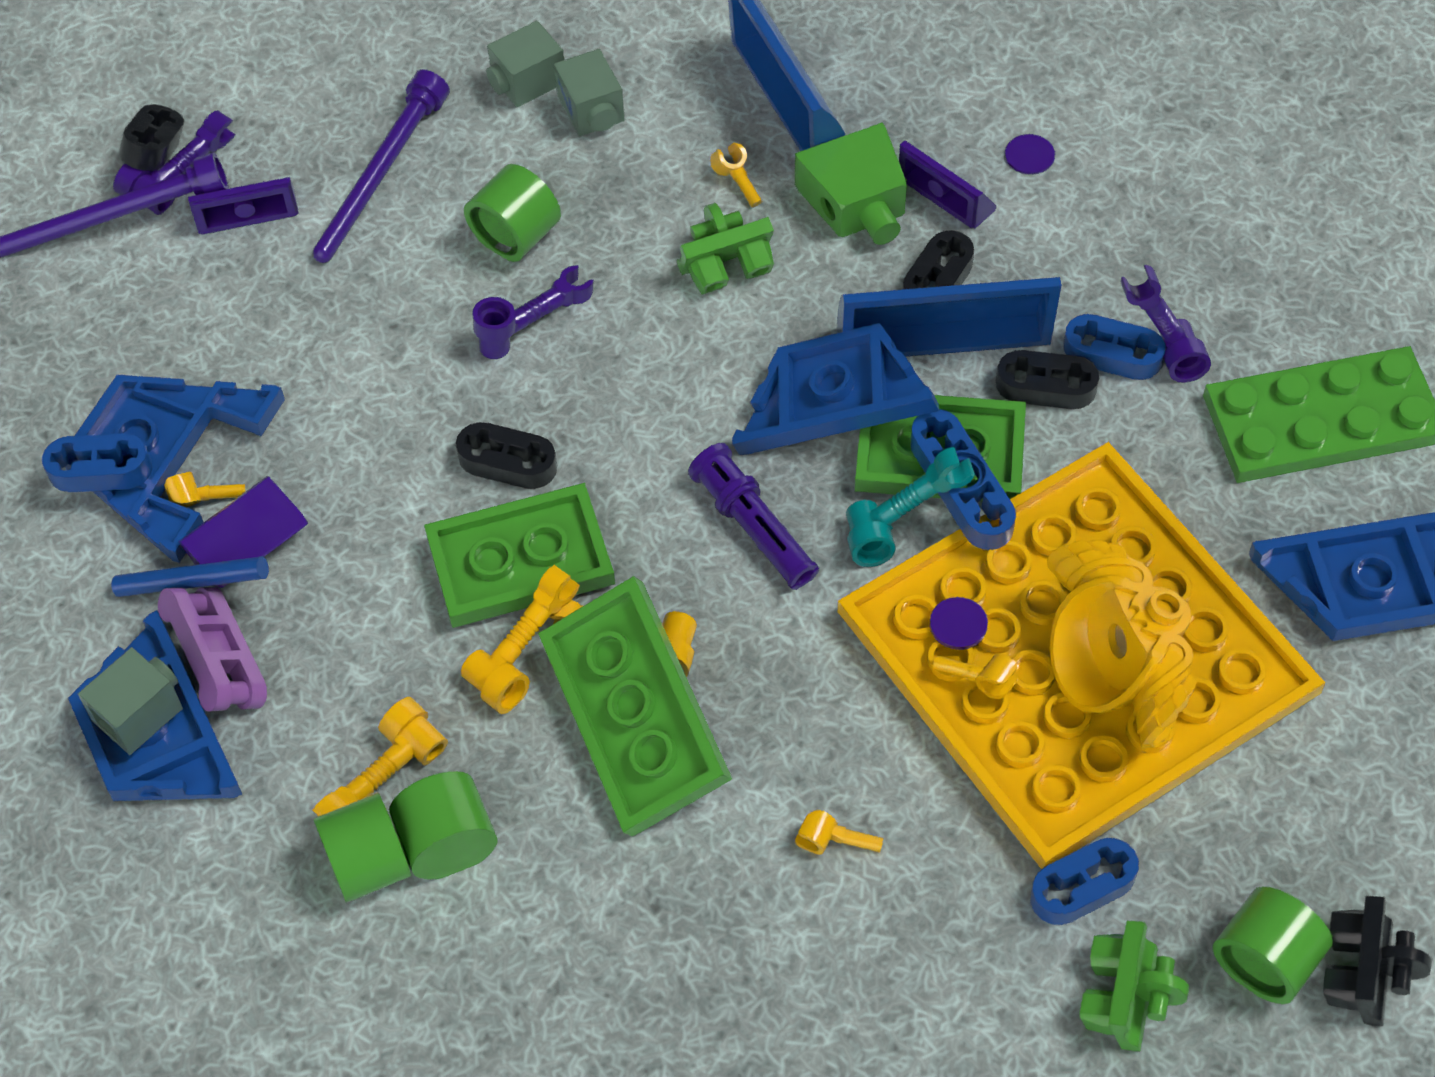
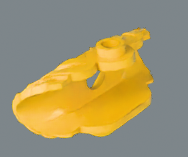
M1079 540L1054 550L1047 558L1048 568L1070 592L1059 605L1055 614L1049 645L1051 665L1059 688L1069 702L1083 712L1105 713L1123 706L1132 700L1134 706L1133 714L1137 721V734H1140L1141 749L1156 747L1170 735V730L1175 724L1178 713L1187 706L1188 698L1192 695L1197 684L1189 669L1194 658L1192 648L1182 637L1188 629L1191 620V610L1188 603L1172 590L1163 587H1152L1153 578L1151 571L1142 562L1130 558L1125 547L1108 543L1103 540Z

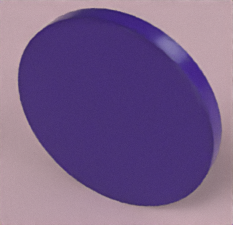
M1024 134L1013 138L1007 144L1005 159L1011 168L1020 173L1039 174L1048 170L1054 163L1055 149L1047 139L1041 136Z
M963 597L948 598L940 602L932 611L930 618L931 632L934 638L945 647L955 650L972 648L983 640L987 632L988 620L986 613L973 600Z

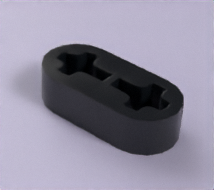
M151 104L140 108L124 129L118 153L120 159L125 164L144 171H154L163 167L178 147L184 124L182 115L162 105Z
M954 230L942 231L934 235L906 274L903 281V290L927 288L931 281L935 282V287L962 285L973 266L974 245L971 239L962 232ZM951 252L959 254V256H952L945 267L941 265L942 256H948Z
M1014 350L1005 354L999 361L996 373V389L1008 401H1020L1030 405L1064 409H1081L1088 406L1095 399L1099 383L1098 369L1086 358L1028 350ZM1015 371L1026 372V381H1015ZM1069 377L1079 378V388L1069 387Z
M484 422L468 425L457 436L455 445L460 466L467 473L522 488L537 489L550 483L557 473L558 466L554 446L548 439L542 436ZM482 443L490 444V449H484L480 456L473 455L472 449H479ZM533 455L541 457V462H535L532 468H524L523 461L529 462Z

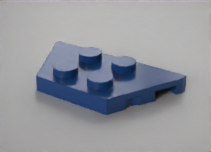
M877 323L778 347L768 366L766 379L758 386L750 402L755 411L745 430L735 431L732 437V445L739 455H747L939 411V404L931 389L919 378L911 363L896 348L891 337L881 324Z
M1435 512L1252 542L1249 551L1251 561L1332 641L1435 624Z
M158 610L149 613L143 620L145 629L125 650L118 646L103 661L100 671L93 677L87 678L68 698L105 786L113 801L236 798L242 795L241 789L200 704L199 698ZM133 647L148 662L157 657L174 673L178 684L173 688L183 709L129 755L92 722L78 693L127 650Z

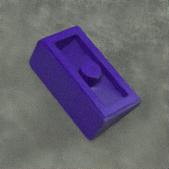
M906 140L900 144L899 164L906 184L971 229H976L996 210L997 206L983 192Z
M290 177L188 197L198 233H201V235L297 216L296 214H299L295 191Z
M266 476L178 542L195 565L265 557L304 528L308 521L269 476ZM228 584L212 585V587L223 588Z

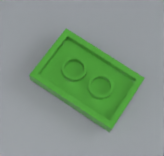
M934 395L939 404V409L952 413L959 420L1008 498L1011 499L1020 494L1022 489L1026 402ZM917 416L860 429L855 492L896 495L926 474L914 456L910 444L912 424ZM928 432L926 439L936 438L943 450H945L946 435L937 437L933 432ZM974 476L971 482L960 488H968L975 485L978 481L977 477ZM937 493V494H935L934 496H932L931 498H941V497H940L939 494Z
M585 483L424 525L452 628L528 608L533 601V594L538 588L540 579L553 565L571 576L572 580L580 585L576 595L615 585L614 571Z

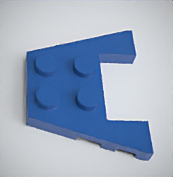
M116 375L75 436L116 433L134 434L145 443L153 468L147 480L135 488L92 492L167 557L180 564L186 552L178 541L204 522L199 512L160 498L165 491L166 479L177 473L212 419L262 436L285 401L282 388L276 385L262 384L261 390L237 389L235 382L216 381L213 387L186 385L184 379ZM124 456L122 464H118L117 467H125L127 460L133 458V456ZM78 458L69 459L68 466L65 468L67 470L71 469L72 463L78 461Z

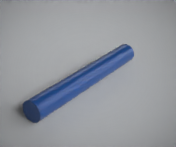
M261 556L115 575L112 578L111 587L116 597L161 592L165 588L188 589L261 580L267 578L269 566L267 560Z

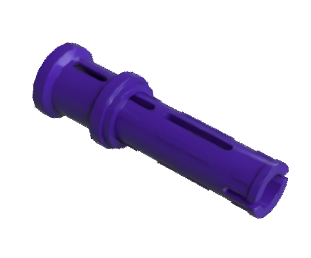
M717 443L704 449L689 466L688 475L695 483H702L716 499L715 508L722 516L736 519L754 541L758 549L763 552L787 581L788 586L792 590H797L812 581L819 572L818 565L810 559L788 532L787 528L759 497L760 488L756 479L751 475H744L731 459L732 451L725 443Z

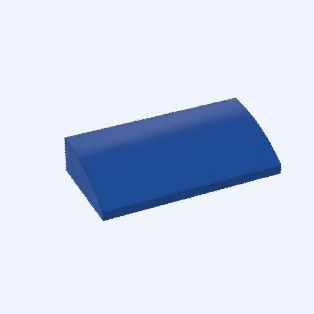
M728 0L732 43L799 150L803 151L845 136L843 128L760 0Z
M1060 277L843 294L840 297L838 306L837 333L880 323L891 337L896 348L905 357L1051 345L1062 287Z

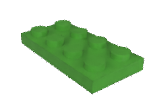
M1411 346L1207 384L1203 393V398L1236 483L1435 445V399Z
M632 576L538 633L623 833L634 837L733 779L646 587L641 580Z

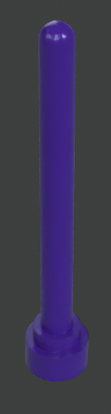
M420 69L416 71L406 87L407 96L405 98L406 107L315 245L313 257L317 262L327 263L332 259L422 117L430 115L432 111H438L450 94V88L446 81L438 74Z
M215 152L195 158L193 160L194 164L186 167V173L0 236V257L29 249L192 192L195 195L229 189L225 171Z

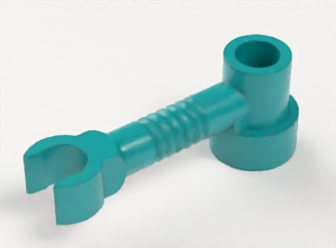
M955 447L947 448L935 457L934 463L928 466L926 474L879 506L871 500H860L851 504L846 510V518L850 528L847 542L853 561L863 567H874L890 560L896 551L891 533L893 529L892 523L938 492L945 493L952 488H960L971 482L975 474L970 459L967 458L959 462Z

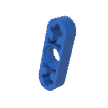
M939 409L936 412L918 415L912 424L910 444L911 450L924 472L926 473L928 466L934 463L935 457L943 451L936 438L926 439L927 433L933 432L937 437L946 435L944 448L955 447L959 462L967 458L970 459L974 474L978 479L975 485L968 488H952L945 493L938 492L964 536L972 545L980 549L994 550L1003 547L1012 538L1016 518L1015 508L959 420L952 413ZM982 498V510L988 519H999L998 527L993 528L988 521L979 524L981 510L978 502Z

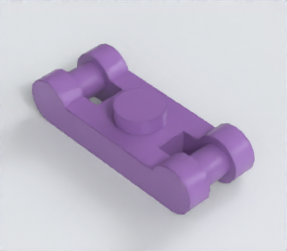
M217 587L198 588L195 593H188L183 588L163 589L158 597V612L163 621L171 622L199 682V701L202 708L207 712L224 711L231 704H236L242 710L261 708L267 698V686L222 591ZM227 674L231 675L233 679L232 682L229 681Z

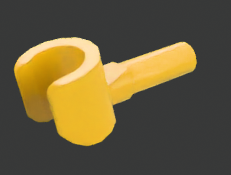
M732 143L728 146V152L733 158V164L725 160L721 150L717 149L710 157V164L714 172L721 176L731 175L733 180L737 182L751 208L760 205L762 200L743 167L747 160L745 147L739 143Z
M185 472L167 478L165 489L169 501L187 508L210 499L238 498L245 492V484L206 485L197 488L193 473Z
M995 654L985 667L976 664L971 665L938 655L933 662L934 670L968 678V680L976 682L980 690L992 699H1000L1006 696L1019 680L1018 676L1014 675L1018 668L1017 663L1003 654Z
M822 810L812 811L805 817L795 838L797 846L816 855L824 853L830 840L879 853L883 844V838L849 830L844 826L838 825L833 816Z

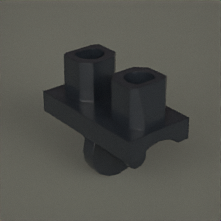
M1365 896L1364 910L1355 909L1331 912L1329 931L1333 939V951L1359 953L1358 967L1327 965L1324 975L1323 994L1328 1005L1348 1010H1359L1364 1024L1383 1026L1388 976L1392 977V993L1408 995L1410 994L1411 980L1426 978L1430 975L1432 958L1424 951L1414 948L1415 934L1410 931H1397L1395 945H1391L1393 921L1385 915V897Z

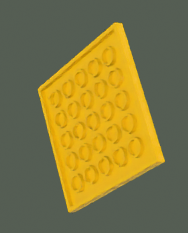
M1109 442L1011 498L1010 501L1016 511L1015 525L1012 538L1003 547L994 550L980 549L972 545L966 539L961 529L838 600L837 612L1041 870L1045 866L1084 847L1322 693L1326 683ZM986 514L982 515L979 519V524L988 521L993 528L999 526V519L990 520ZM1079 540H1103L1108 543L1125 547L1130 558L1142 562L1151 571L1153 578L1152 587H1163L1176 592L1185 599L1190 607V624L1182 637L1192 648L1194 658L1189 669L1197 684L1192 695L1188 698L1187 706L1178 713L1175 724L1170 730V735L1164 742H1161L1154 748L1141 749L1140 734H1137V721L1133 714L1134 706L1132 700L1123 706L1105 713L1083 712L1069 702L1058 686L1051 665L1049 645L1055 614L1059 605L1070 592L1048 568L1047 558L1054 550L1064 545H1070ZM963 597L973 600L982 607L987 616L988 626L986 635L979 644L969 649L955 650L943 646L934 638L930 629V618L933 609L943 600ZM995 654H1003L1017 663L1018 668L1014 675L1018 676L1019 680L1006 696L1000 699H992L980 690L976 682L970 681L968 678L934 670L933 662L938 655L971 665L976 664L985 667Z

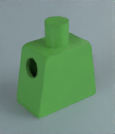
M883 122L795 153V187L839 237H846L866 229L875 244L883 245L891 242L899 235L901 226L896 218L905 214L907 186Z

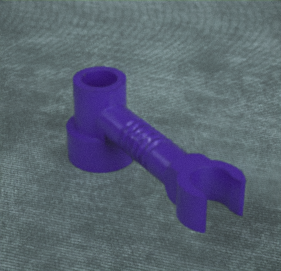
M219 110L213 111L197 130L195 138L159 170L144 171L124 164L114 178V191L122 195L186 173V167L193 165L195 158L204 156L209 152H216L235 137L236 134L226 128L233 120ZM175 199L148 207L147 209L156 215H161L173 204Z
M573 265L561 272L560 278L553 282L550 289L519 306V308L514 309L509 301L500 297H488L480 300L474 306L472 315L473 330L479 338L481 354L489 359L504 357L510 350V337L561 306L568 307L572 304H582L588 301L593 295L594 279L586 281L579 286L571 285L578 280L579 265Z
M1144 265L1148 279L1143 284L1137 286L1130 285L1127 279L1122 276L1121 285L1127 301L1145 310L1163 338L1166 349L1164 362L1170 377L1180 383L1192 382L1203 377L1211 367V359L1205 344L1196 338L1188 320L1177 319L1160 294L1161 285L1155 270L1149 265Z

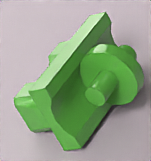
M718 204L704 206L705 222L690 226L694 241L681 245V258L677 259L676 262L681 275L690 273L692 280L702 295L727 286L729 278L722 262L737 257L746 279L770 273L774 262L769 243L774 229L769 217L743 225V219L739 211L723 215Z
M1126 920L1124 934L1095 935L1093 938L1090 954L1091 968L1095 975L1116 977L1114 991L1086 989L1082 997L1080 1019L1087 1030L1114 1035L1121 1049L1140 1052L1146 1016L1154 1021H1164L1168 1006L1181 1005L1187 1001L1189 985L1185 980L1173 975L1174 959L1168 956L1157 957L1158 948L1156 944L1146 938V923Z

